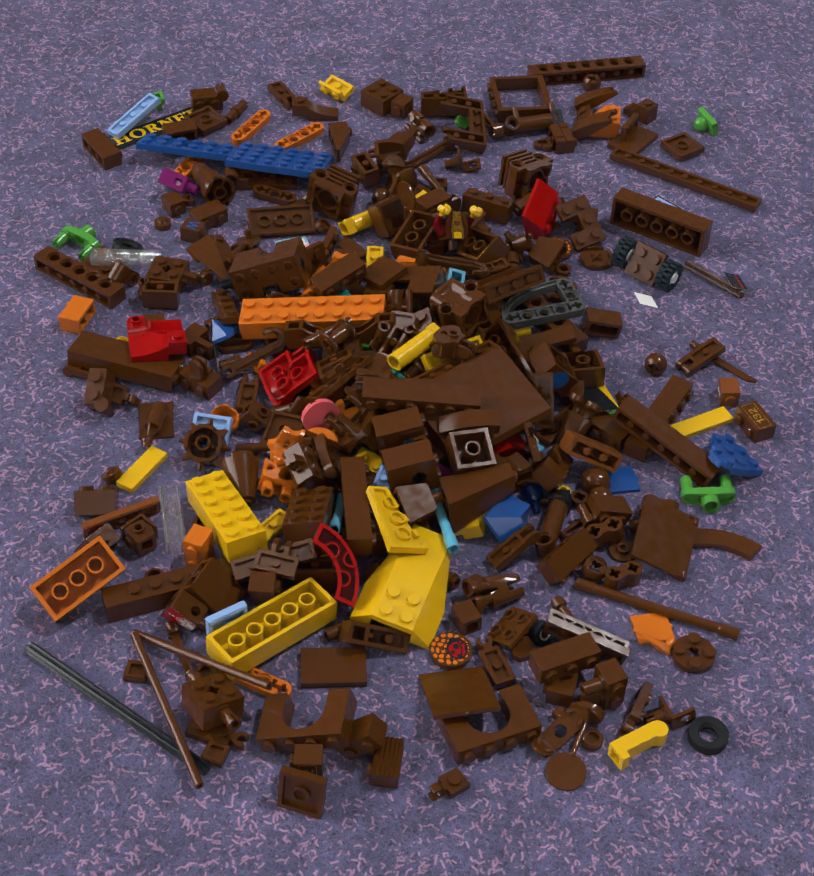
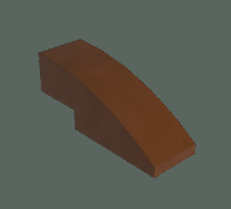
M473 409L438 417V435L447 436L449 432L488 428L489 434H499L501 427L500 409Z

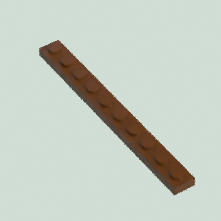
M618 146L610 154V159L753 212L758 209L762 202V199Z

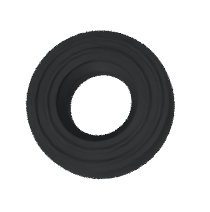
M120 237L113 240L112 250L124 257L139 258L142 255L143 246L132 239Z
M700 716L690 724L687 736L690 745L697 752L705 755H716L726 748L729 740V731L721 720L712 716ZM704 729L712 730L716 734L717 739L712 742L705 741L700 737V731Z

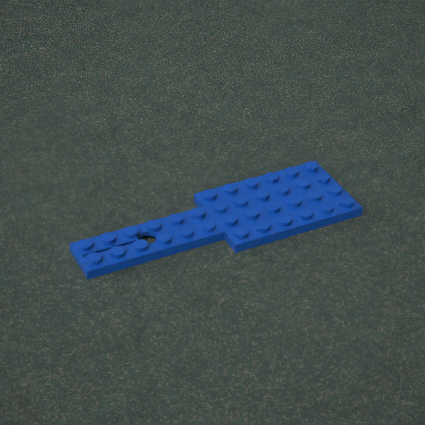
M148 133L136 143V149L225 161L226 167L309 178V175L315 169L322 168L327 170L334 161V155H329L327 152L319 154L314 153L312 150L298 151L299 149L297 148L283 149L282 146L268 147L267 144L254 145L252 142H243L238 147H234L232 144L204 143L198 139L190 141L184 137L177 139L169 135L161 137L156 136L154 133Z

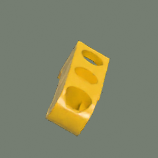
M652 721L610 742L607 754L616 766L623 770L628 767L630 758L652 746H662L665 744L669 728L663 721Z

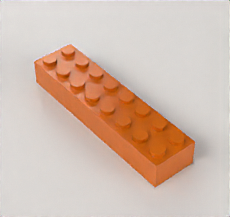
M385 294L243 299L238 325L242 340L278 339L275 333L263 335L262 332L272 327L284 332L286 321L306 320L311 324L326 328L337 323V320L340 318L350 317L353 321L351 324L353 323L355 327L368 321L376 313H387L385 310L387 305Z

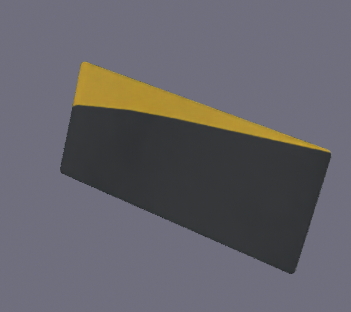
M605 385L585 388L583 398L603 407L601 411L617 410L619 407Z

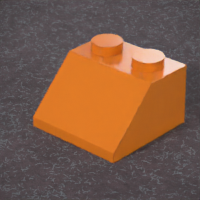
M605 105L593 113L596 114L611 109L618 111L617 115L608 118L611 119V124L589 136L616 137L619 134L621 106Z

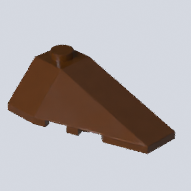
M207 234L187 247L186 251L197 263L201 261L205 264L207 271H212L218 275L217 279L221 280L230 277L228 272L232 263L228 262L227 254H230L232 250L223 236Z

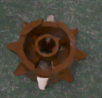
M209 419L207 424H198V426L190 423L191 430L186 433L185 438L179 439V442L184 444V449L186 450L182 460H194L197 463L198 471H201L204 466L215 465L220 467V461L225 453L231 451L224 438L228 430H217L213 426V419Z

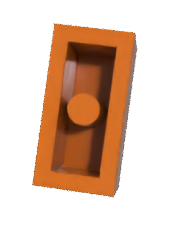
M74 295L67 302L64 310L59 313L58 322L60 323V329L81 334L96 313L94 299Z
M193 524L183 540L186 567L200 564L201 561L215 557L213 529Z

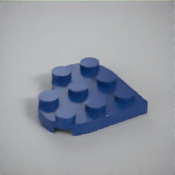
M713 433L709 439L708 447L710 450L708 453L710 454L708 458L715 466L720 468L722 465L729 469V474L761 476L764 470L759 466V462L751 458L745 448L737 445L734 442V437L729 434L722 436Z

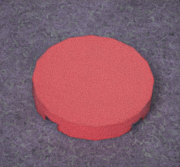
M326 398L317 399L312 404L309 403L301 416L304 428L308 430L314 427H323L332 430L333 428L324 422L323 419L330 411L339 416V409L335 403Z

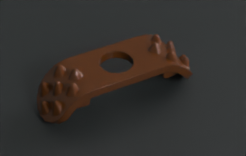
M580 702L572 703L538 738L532 740L531 746L534 751L545 758L553 755L588 721L589 712L587 708ZM559 725L566 727V736L563 738L556 737L554 734L555 727Z

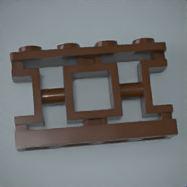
M541 264L528 269H521L520 266H515L477 282L480 291L486 294V304H490L544 283L546 279Z

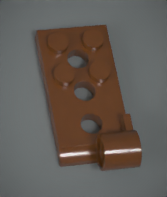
M226 167L224 169V175L235 184L236 190H253V187L258 184L280 190H297V176Z

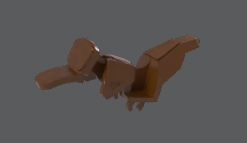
M410 125L408 131H398L388 139L375 141V148L368 150L369 156L376 158V165L379 168L380 176H382V173H389L385 184V189L389 190V197L398 194L397 186L400 181L407 182L413 190L417 186L415 170L412 167L406 168L403 161L415 144L417 137L416 126Z

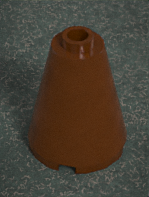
M247 450L231 452L230 457L226 458L224 456L221 459V470L224 471L250 507L256 501L260 464L259 456H255L252 451Z

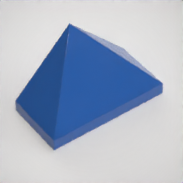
M212 319V341L214 344L229 339L240 331L238 324L222 325L221 321Z

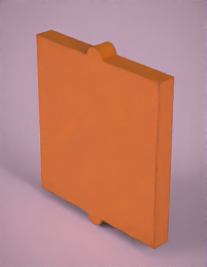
M655 613L630 616L633 626L632 632L635 633L639 645L650 643L639 636L636 631L643 632L663 642H666L669 637L675 639L672 624L669 623L668 617Z

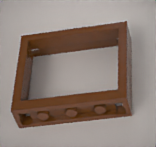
M543 75L490 77L489 83H487V92H489L491 108L494 109L493 114L497 118L498 123H504L507 117L513 116L512 108L502 107L498 93L499 90L536 89L541 106L517 107L519 116L550 113L548 103L551 100Z

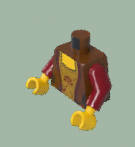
M444 204V206L439 205L437 207L439 212L433 213V228L438 240L448 241V251L458 250V241L467 239V234L475 220V216H481L483 209L473 205L470 207L471 214H469V212L451 211V206Z

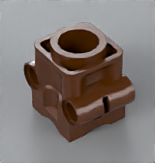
M450 278L445 284L438 287L429 299L432 315L437 318L441 327L447 325L460 327L462 334L466 335L465 339H469L478 326L480 327L490 320L486 306V294L480 291L476 280H467L461 283L454 278Z

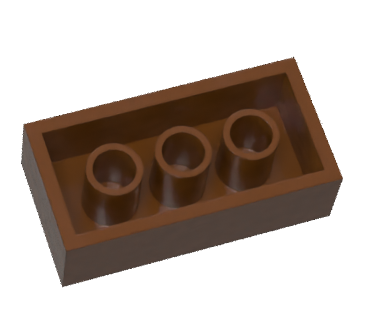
M322 485L312 489L301 487L293 490L282 523L285 544L287 541L294 543L308 538H312L313 541L320 523L329 526L336 506L333 487Z

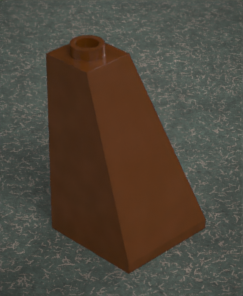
M510 463L439 478V487L444 496L443 506L453 533L458 532L516 490L515 482H518L516 470H512Z

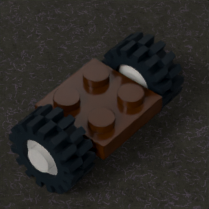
M623 236L618 241V244L616 243V248L613 249L611 254V261L613 264L625 269V273L651 287L656 286L665 292H670L671 289H674V286H677V282L680 281L679 278L682 277V264L668 259V255L644 242L636 241L628 236Z

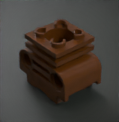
M527 149L505 154L501 160L498 185H503L505 194L513 199L522 198L532 192L537 179H541L548 184V176L551 173L554 159L541 153L532 154L531 151L527 152Z
M331 164L327 170L322 168L315 169L309 175L308 191L304 201L308 204H313V211L322 213L336 222L339 219L344 220L352 217L359 189L360 176L334 164Z

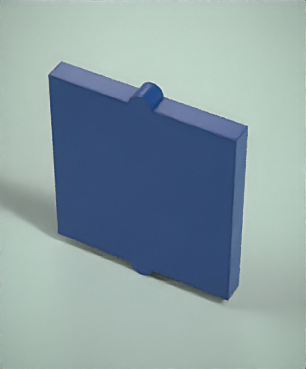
M632 466L618 467L615 473L606 470L610 476L611 488L609 490L612 494L640 491L637 481L638 477L635 476Z

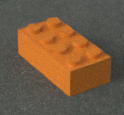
M99 535L31 585L29 589L53 621L57 623L125 572L126 568Z

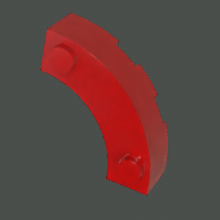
M320 523L312 543L330 557L336 568L338 584L334 599L354 608L359 593V572L355 557L348 544L335 530Z

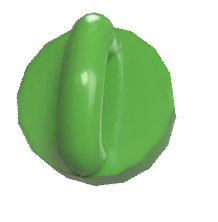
M458 115L455 119V125L460 129L468 128V117Z

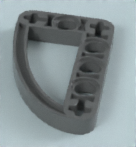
M559 278L546 281L514 295L504 305L501 319L511 325L513 329L580 317L584 314L585 303L569 279ZM552 291H556L562 301L561 303L512 312L523 302Z

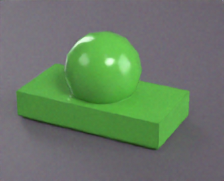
M704 107L697 108L698 118L695 119L693 125L695 130L704 132L707 129L712 136L718 135V123Z

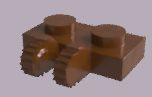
M276 537L270 551L258 548L253 570L276 572L279 577L294 580L300 558L290 556L292 541H287L283 554L277 552L280 538Z

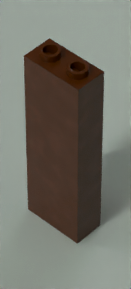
M84 330L67 350L68 365L81 366L84 370L88 371L89 368H107L116 376L115 378L172 392L174 387L178 386L180 382L179 372L187 366L185 364V356L178 354L169 355V360L131 363L127 341Z

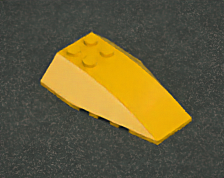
M414 524L411 527L412 530L416 529L420 535L418 538L422 544L425 543L429 548L426 554L390 553L365 582L350 619L371 624L372 620L378 621L411 634L409 643L429 650L430 643L434 639L444 615L451 554L447 551L442 534Z

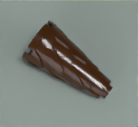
M202 162L192 166L193 178L207 203L218 199L223 205L227 206L232 202L236 188L230 178L219 174L216 170H212Z

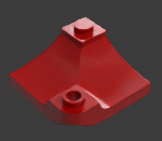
M134 315L127 319V337L131 363L169 360V355L187 354V337L185 330H183L181 319L149 321L144 315Z
M302 346L292 354L286 350L258 370L264 389L274 405L282 406L293 403V398L297 393L320 378L315 364L318 360L311 348L306 350Z

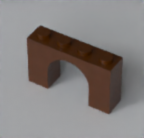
M520 684L499 690L498 702L508 721V724L500 731L494 733L480 732L470 726L465 716L437 719L436 722L457 765L472 763L475 759L483 756H493L501 750H512L517 745L526 742L531 743L533 739L539 737L542 724Z
M350 688L329 689L325 709L321 717L308 727L295 729L290 727L295 705L288 693L266 694L255 740L262 751L267 753L279 751L294 752L295 744H323V748L332 749L348 747L357 699Z

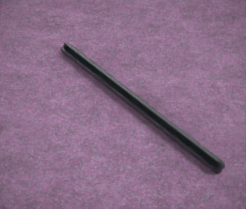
M30 642L26 645L25 650L28 655L184 763L175 739L36 643ZM190 750L199 773L205 776L211 769L210 763Z

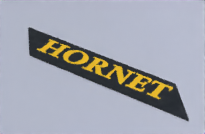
M192 107L134 127L120 139L113 136L107 138L113 141L117 149L130 147L148 133H154L156 136L162 135V124L184 120V116L193 112Z

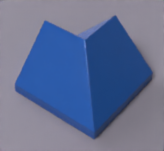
M508 495L491 507L482 518L501 544L515 531L517 532L527 524L530 505L512 495Z

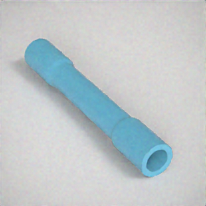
M435 488V489H431L430 491H431V492H435V491H438V489ZM443 502L437 503L435 514L443 533L447 551L450 554L457 553L460 547L452 531Z
M342 492L337 495L334 514L329 524V527L338 534L341 531L344 515Z

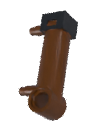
M551 101L548 103L550 113L520 117L517 107L513 106V116L507 117L503 125L504 134L506 136H514L516 133L549 129L550 124L557 123L559 125V123H564L561 109L556 110L555 105Z
M551 489L548 497H536L534 499L536 504L548 505L539 530L541 537L535 544L536 553L541 559L556 547L566 514H570L573 505L570 490Z

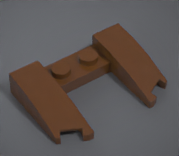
M612 86L596 89L575 98L574 107L577 110V122L573 123L572 131L579 141L611 124L612 121L608 118L617 115L618 111L616 109L593 114V108L618 95L617 90H614Z
M446 94V102L441 101L440 107L455 114L468 117L469 131L443 126L441 131L447 135L450 143L460 148L483 154L487 147L483 100Z

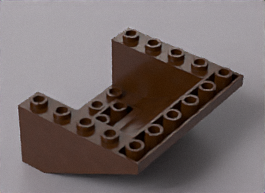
M491 340L477 345V351L472 353L470 358L464 359L457 356L455 359L452 358L414 377L417 379H435V383L481 386L480 409H500L501 427L499 434H489L492 446L523 430V423L531 421L534 424L552 414L551 407L504 350ZM419 412L423 413L426 424L424 427L427 429L428 440L448 457L444 444L447 436L438 435V417L446 414Z

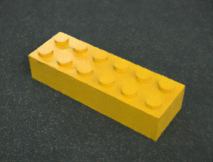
M223 470L213 471L210 474L185 481L188 502L204 526L213 529L214 541L229 563L232 560L256 554L258 548L268 550L266 530Z
M309 577L206 636L207 654L214 660L247 672L337 619V601L312 577ZM227 674L231 680L235 679V677Z

